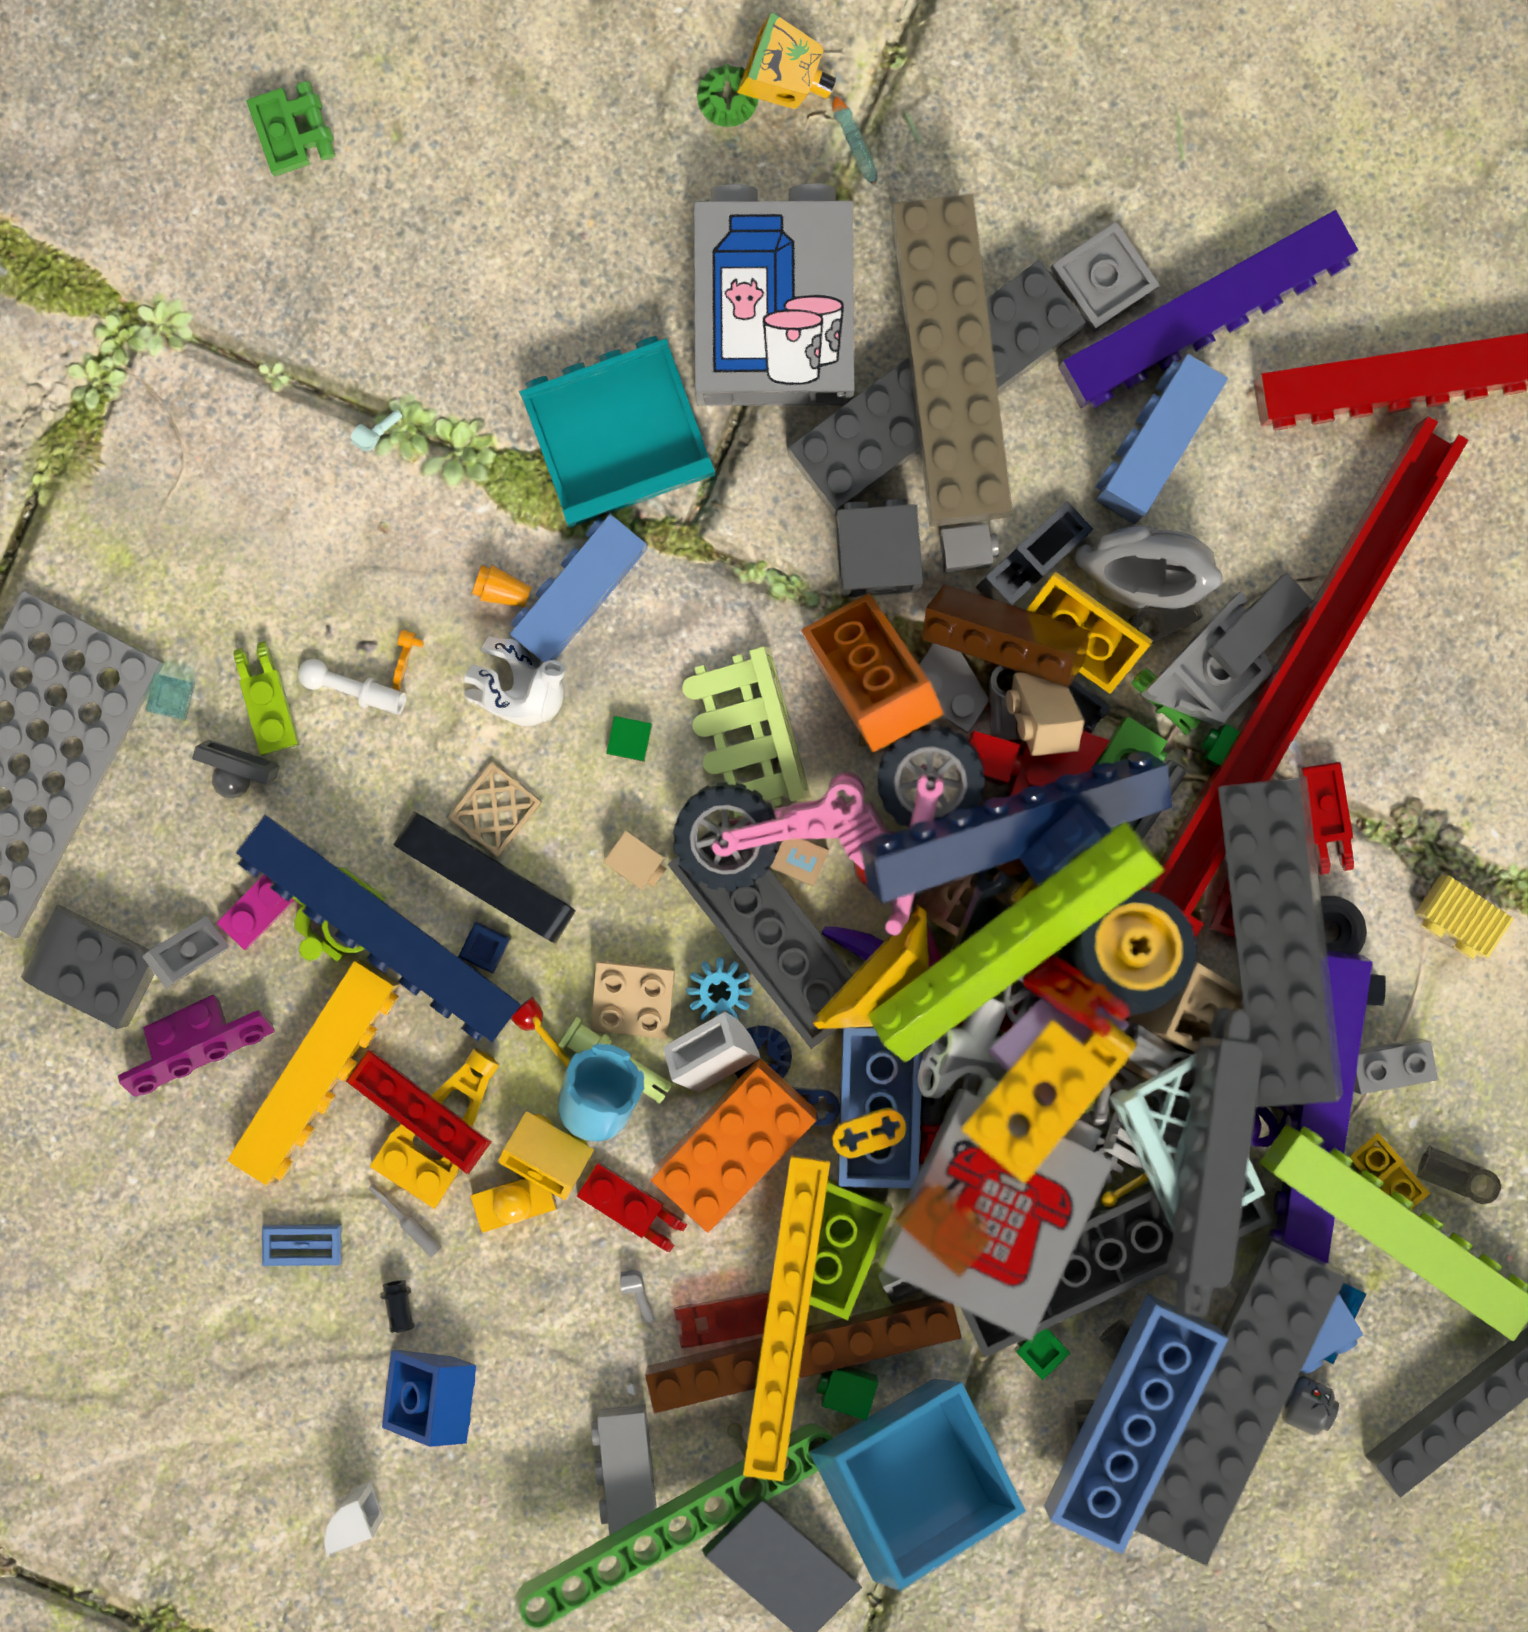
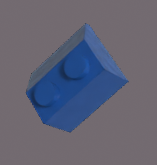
M391 1350L382 1428L428 1447L466 1444L471 1421L470 1413L475 1386L476 1365L453 1356Z

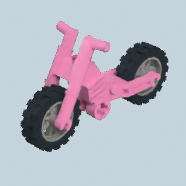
M923 725L893 741L883 754L878 769L877 788L879 797H881L883 807L888 814L895 818L894 821L902 827L905 825L909 827L908 829L917 822H932L947 817L950 812L955 810L975 808L979 806L982 799L984 769L979 754L964 735L959 732L955 733L946 726L931 727V725ZM932 751L942 753L948 756L949 759L943 765L936 768L933 766ZM926 752L927 764H922L919 767L910 761L915 755ZM956 764L960 772L961 781L943 778L944 773ZM904 766L917 774L919 779L901 784V774ZM842 772L832 778L828 790L822 798L794 803L777 809H773L769 802L766 803L759 792L756 790L752 792L746 789V785L743 784L728 785V782H720L716 786H706L700 789L694 796L692 795L681 809L673 830V847L675 854H678L680 859V866L684 871L688 870L692 874L691 878L697 883L702 881L708 884L707 888L718 890L719 887L726 888V891L737 890V887L744 886L746 888L754 884L755 880L762 878L767 873L776 857L780 841L788 839L839 838L850 860H853L864 870L860 845L873 841L880 834L890 832L883 825L872 802L866 804L863 800L865 787L861 778L851 772ZM943 786L959 788L950 802H947L942 793ZM917 788L915 802L910 800L904 791ZM845 789L846 795H853L852 801L846 802L843 796H838V791ZM938 800H939L941 806L936 807V806H937V802H938ZM728 809L740 812L744 816L729 819ZM721 810V827L706 818V816L713 811ZM700 823L717 835L698 840ZM712 845V849L716 853L715 859L713 860L705 854L702 847ZM754 847L752 852L744 859L739 850ZM733 854L737 863L727 864L720 862L722 856ZM915 893L889 901V904L893 907L892 915L886 924V931L889 934H899L903 926L908 922Z

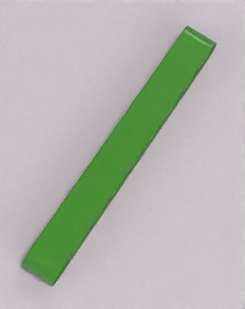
M809 1423L790 1433L786 1456L789 1457V1465L784 1470L783 1482L755 1478V1484L749 1491L739 1492L741 1481L749 1477L743 1476L745 1459L527 1581L519 1587L515 1597V1603L522 1620L531 1628L540 1629L546 1627L727 1524L758 1493L766 1500H769L818 1472L808 1451L809 1444L818 1437H823L824 1444L831 1440L833 1436L818 1424ZM714 1496L721 1497L718 1508L711 1512L704 1511L705 1503L709 1498ZM675 1517H686V1523L683 1528L678 1531L669 1530V1525ZM640 1537H651V1543L648 1548L643 1551L633 1550L635 1542ZM608 1556L616 1558V1563L610 1570H598V1565L602 1559ZM568 1578H581L580 1584L575 1590H562V1586ZM535 1597L545 1599L543 1607L538 1611L526 1610V1606L531 1599Z

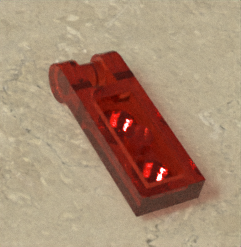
M770 1290L675 1307V1320L680 1321L682 1334L679 1335L680 1347L690 1348L764 1334ZM706 1317L708 1329L697 1331L695 1319Z

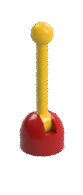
M532 996L520 1005L510 1019L522 1030H536L563 1064L568 1067L571 1060L541 1025L543 1011L539 1003Z

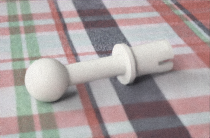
M308 659L298 669V679L308 689L315 690L326 686L358 697L359 705L363 708L370 705L395 715H400L405 707L407 696L404 692L376 683L375 678L369 677L362 683L330 672L326 664L318 659Z

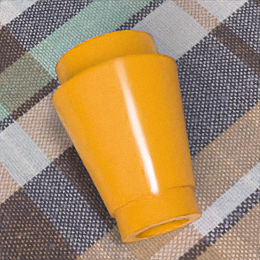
M492 564L491 567L481 565L471 594L480 597L479 601L524 608L532 586L525 584Z

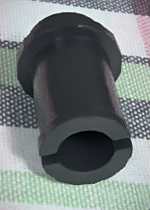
M396 1280L383 1284V1292L380 1293V1298L385 1299L390 1326L389 1331L391 1333H400L413 1329L415 1325L408 1294L412 1292L411 1287H407L405 1280Z

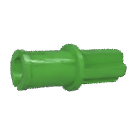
M1145 668L1135 676L1132 685L1142 693L1157 676L1151 670ZM1149 700L1157 707L1155 710L1157 714L1163 713L1185 735L1191 733L1192 730L1190 728L1194 730L1201 722L1198 718Z

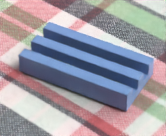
M342 1224L262 1226V1266L341 1265ZM332 1234V1240H271V1235ZM271 1249H332V1256H271Z

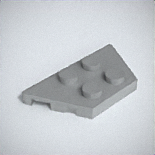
M1242 591L1235 594L1144 689L1141 695L1146 699L1218 726L1224 723L1272 671L1267 655L1263 652L1239 677L1233 679L1207 651L1246 612L1244 604L1248 601Z

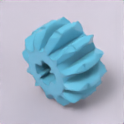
M717 958V971L712 972L709 963L704 961L701 963V967L707 975L705 978L696 972L691 973L690 978L701 984V986L688 987L686 993L688 995L700 994L701 998L693 1001L690 1007L692 1010L699 1008L703 1004L707 1007L701 1015L702 1020L706 1021L712 1010L717 1011L716 1016L727 1010L728 1014L738 1019V1014L733 1008L734 1004L743 1010L749 1008V1004L738 998V996L752 995L753 988H739L740 983L749 979V974L745 972L735 978L733 974L738 968L739 964L733 961L728 972L723 971V958ZM721 980L725 981L729 985L726 991H731L730 997L728 999L721 997L718 1001L713 1000L710 997L713 995V991H709L710 984L718 985Z

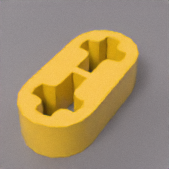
M891 1108L867 1113L838 1124L832 1135L833 1146L841 1156L847 1158L862 1156L899 1143L905 1136L906 1122L898 1111ZM889 1116L892 1122H899V1126L894 1129V1136L887 1138L885 1132L871 1134L870 1129L880 1127L882 1125L881 1118ZM851 1128L854 1134L866 1131L868 1136L858 1139L856 1141L857 1148L849 1150L847 1144L840 1145L839 1139L844 1137L843 1130Z

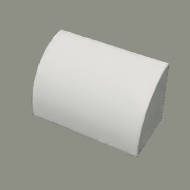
M726 1012L663 1047L671 1080L698 1093L760 1059L758 1049L748 1031L735 1017Z
M371 1481L354 1488L345 1497L328 1523L324 1538L327 1555L373 1538L384 1516Z

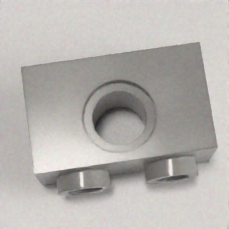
M1417 1038L1360 1049L1354 1092L1366 1094L1437 1081L1438 1075L1431 1041Z

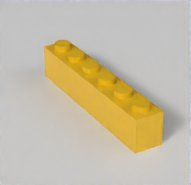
M361 959L355 960L226 1161L265 1186L272 1183L275 1178L282 1181L294 1163L289 1158L297 1145L303 1148L313 1134L315 1128L310 1124L316 1114L319 1112L324 1115L334 1101L336 1095L331 1092L339 1079L345 1082L354 1070L357 1062L352 1058L360 1046L366 1049L375 1037L378 1029L373 1025L381 1013L387 1016L399 999V995L394 992L400 984Z

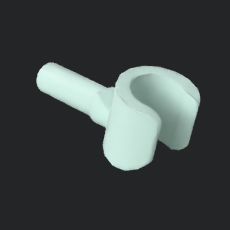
M395 410L379 424H376L372 430L362 423L359 424L351 434L352 443L363 451H371L384 431L403 416L398 410Z

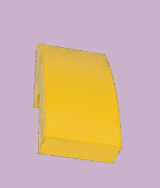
M1378 1132L1349 1156L1354 1161L1353 1165L1359 1173L1365 1169L1384 1182L1380 1188L1384 1193L1390 1196L1393 1190L1414 1203L1410 1211L1430 1194L1425 1186L1407 1168L1404 1160Z

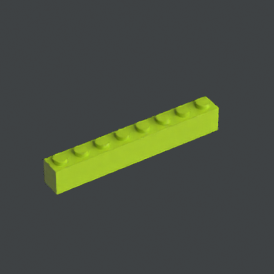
M1126 822L1122 823L869 1013L867 1016L882 1044L905 1062L909 1061L1162 873L1164 869L1136 832Z
M1285 1125L1259 1162L1262 1166L1514 1342L1528 1322L1527 1283L1512 1273L1508 1279L1500 1275L1499 1272L1502 1266L1484 1253L1479 1258L1469 1253L1473 1245L1454 1232L1449 1238L1442 1234L1440 1230L1444 1225L1425 1211L1422 1212L1420 1217L1410 1211L1414 1203L1393 1190L1390 1196L1380 1190L1384 1182L1367 1170L1363 1169L1359 1175L1350 1169L1354 1162L1336 1148H1333L1330 1153L1319 1147L1323 1139L1305 1126L1298 1132L1289 1125Z

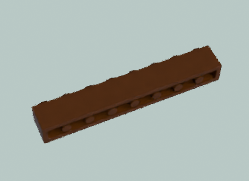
M934 1295L849 1316L848 1320L840 1318L808 1326L805 1329L798 1379L962 1339L954 1304ZM763 1338L648 1365L646 1367L645 1379L654 1414L756 1389Z

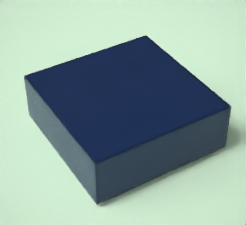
M476 921L458 957L494 974L511 938Z

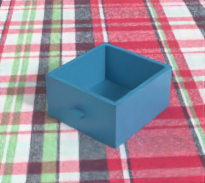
M932 1379L869 1416L867 1421L859 1422L809 1452L872 1580L900 1591L1026 1512L962 1382Z

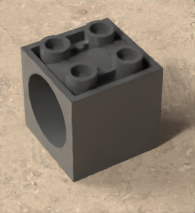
M907 499L886 500L883 507L868 508V502L844 504L845 509L837 511L835 520L841 598L862 597L867 593H870L871 596L919 592L923 585L917 504L908 505Z

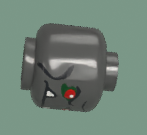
M1300 1376L1297 1378L1281 1411L1282 1420L1301 1431L1317 1435L1322 1430L1328 1431L1332 1427L1339 1410V1402L1335 1401L1333 1389L1308 1377Z

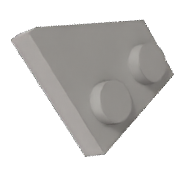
M933 643L919 666L930 681L944 713L941 717L964 732L969 733L987 705L989 698L961 652Z

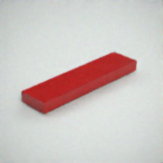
M368 1049L346 1080L348 1084L465 1173L471 1172L492 1142L372 1050Z

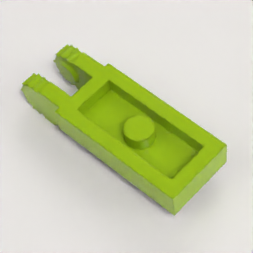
M266 641L257 643L256 650L265 673L252 676L249 659L245 651L239 648L233 652L237 671L241 677V680H239L258 750L262 756L300 745L280 672L275 669Z

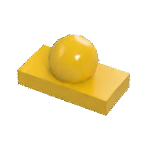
M526 1178L470 1195L481 1233L509 1224L519 1223L525 1219L557 1209L554 1195Z

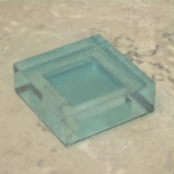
M154 673L145 711L186 721L195 683Z

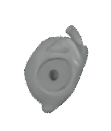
M1144 525L1130 526L1114 530L1111 534L1102 536L1095 551H1092L1090 546L1084 544L1075 552L1077 566L1096 582L1100 595L1136 610L1146 605L1170 609L1187 607L1203 599L1222 583V572L1215 565L1214 552L1195 536L1183 532L1158 530L1157 528Z

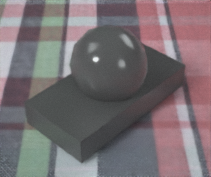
M206 740L197 745L192 757L193 760L216 767L212 774V785L216 793L224 798L231 799L245 794L250 786V780L267 785L276 779L280 767L278 763L212 740Z

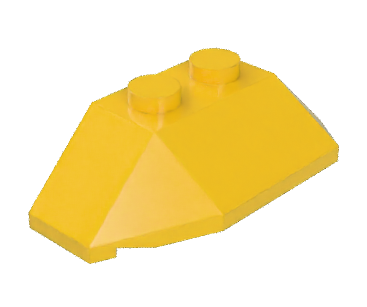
M917 905L912 910L908 922L903 926L900 933L897 935L890 934L812 1019V1023L818 1029L873 1027L867 1015L929 968L926 911L922 907Z

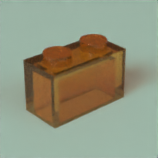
M925 1182L894 1218V1221L960 1278L992 1241L984 1233L989 1226L971 1210L965 1216L953 1206L957 1198L940 1183L933 1189Z

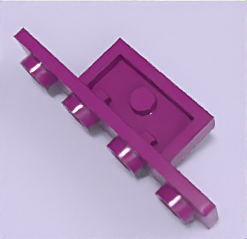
M213 994L144 1026L143 1030L152 1059L117 1076L118 1081L134 1097L152 1093L157 1087L169 1081L186 1077L193 1070L210 1062L220 1061L233 1051L246 1045L260 1042L265 1036L274 1033L273 1024L260 1010L251 1012L227 1024L220 1001Z

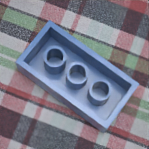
M1187 354L1181 363L1174 360L1155 387L1161 391L1160 395L1153 394L1136 418L1135 422L1141 425L1140 428L1137 430L1133 427L1117 449L1115 455L1121 458L1118 464L1112 461L1097 482L1095 488L1101 492L1095 501L1135 525L1150 509L1229 378L1190 354Z
M874 1027L842 1028L839 1124L867 1113L891 1108L898 1111L904 1118L906 1133L899 1143L862 1156L847 1158L838 1153L837 1182L838 1186L911 1189L919 1171L921 1091L918 1086V1072L922 1061V1051L905 1062L882 1044ZM889 1116L881 1118L882 1125L880 1127L870 1129L872 1135L885 1132L888 1138L894 1136V1129L899 1126V1122H892ZM851 1128L843 1130L844 1137L839 1139L840 1145L847 1144L849 1150L857 1148L856 1141L868 1135L866 1131L854 1134Z

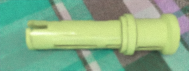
M576 1016L558 1046L562 1049L568 1047L580 1054L582 1051L592 1049L595 1044L610 1045L612 1040L606 1034L600 1036L581 1024L582 1019ZM630 1057L629 1059L637 1066L638 1071L642 1070L644 1074L643 1093L660 1104L665 1094L652 1087V1085L655 1084L668 1093L673 1082L666 1080Z

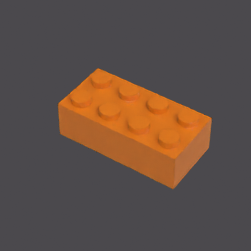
M870 593L801 629L816 663L872 752L944 714L930 681Z
M760 1058L750 1066L653 1168L650 1181L709 1233L816 1122L817 1110Z

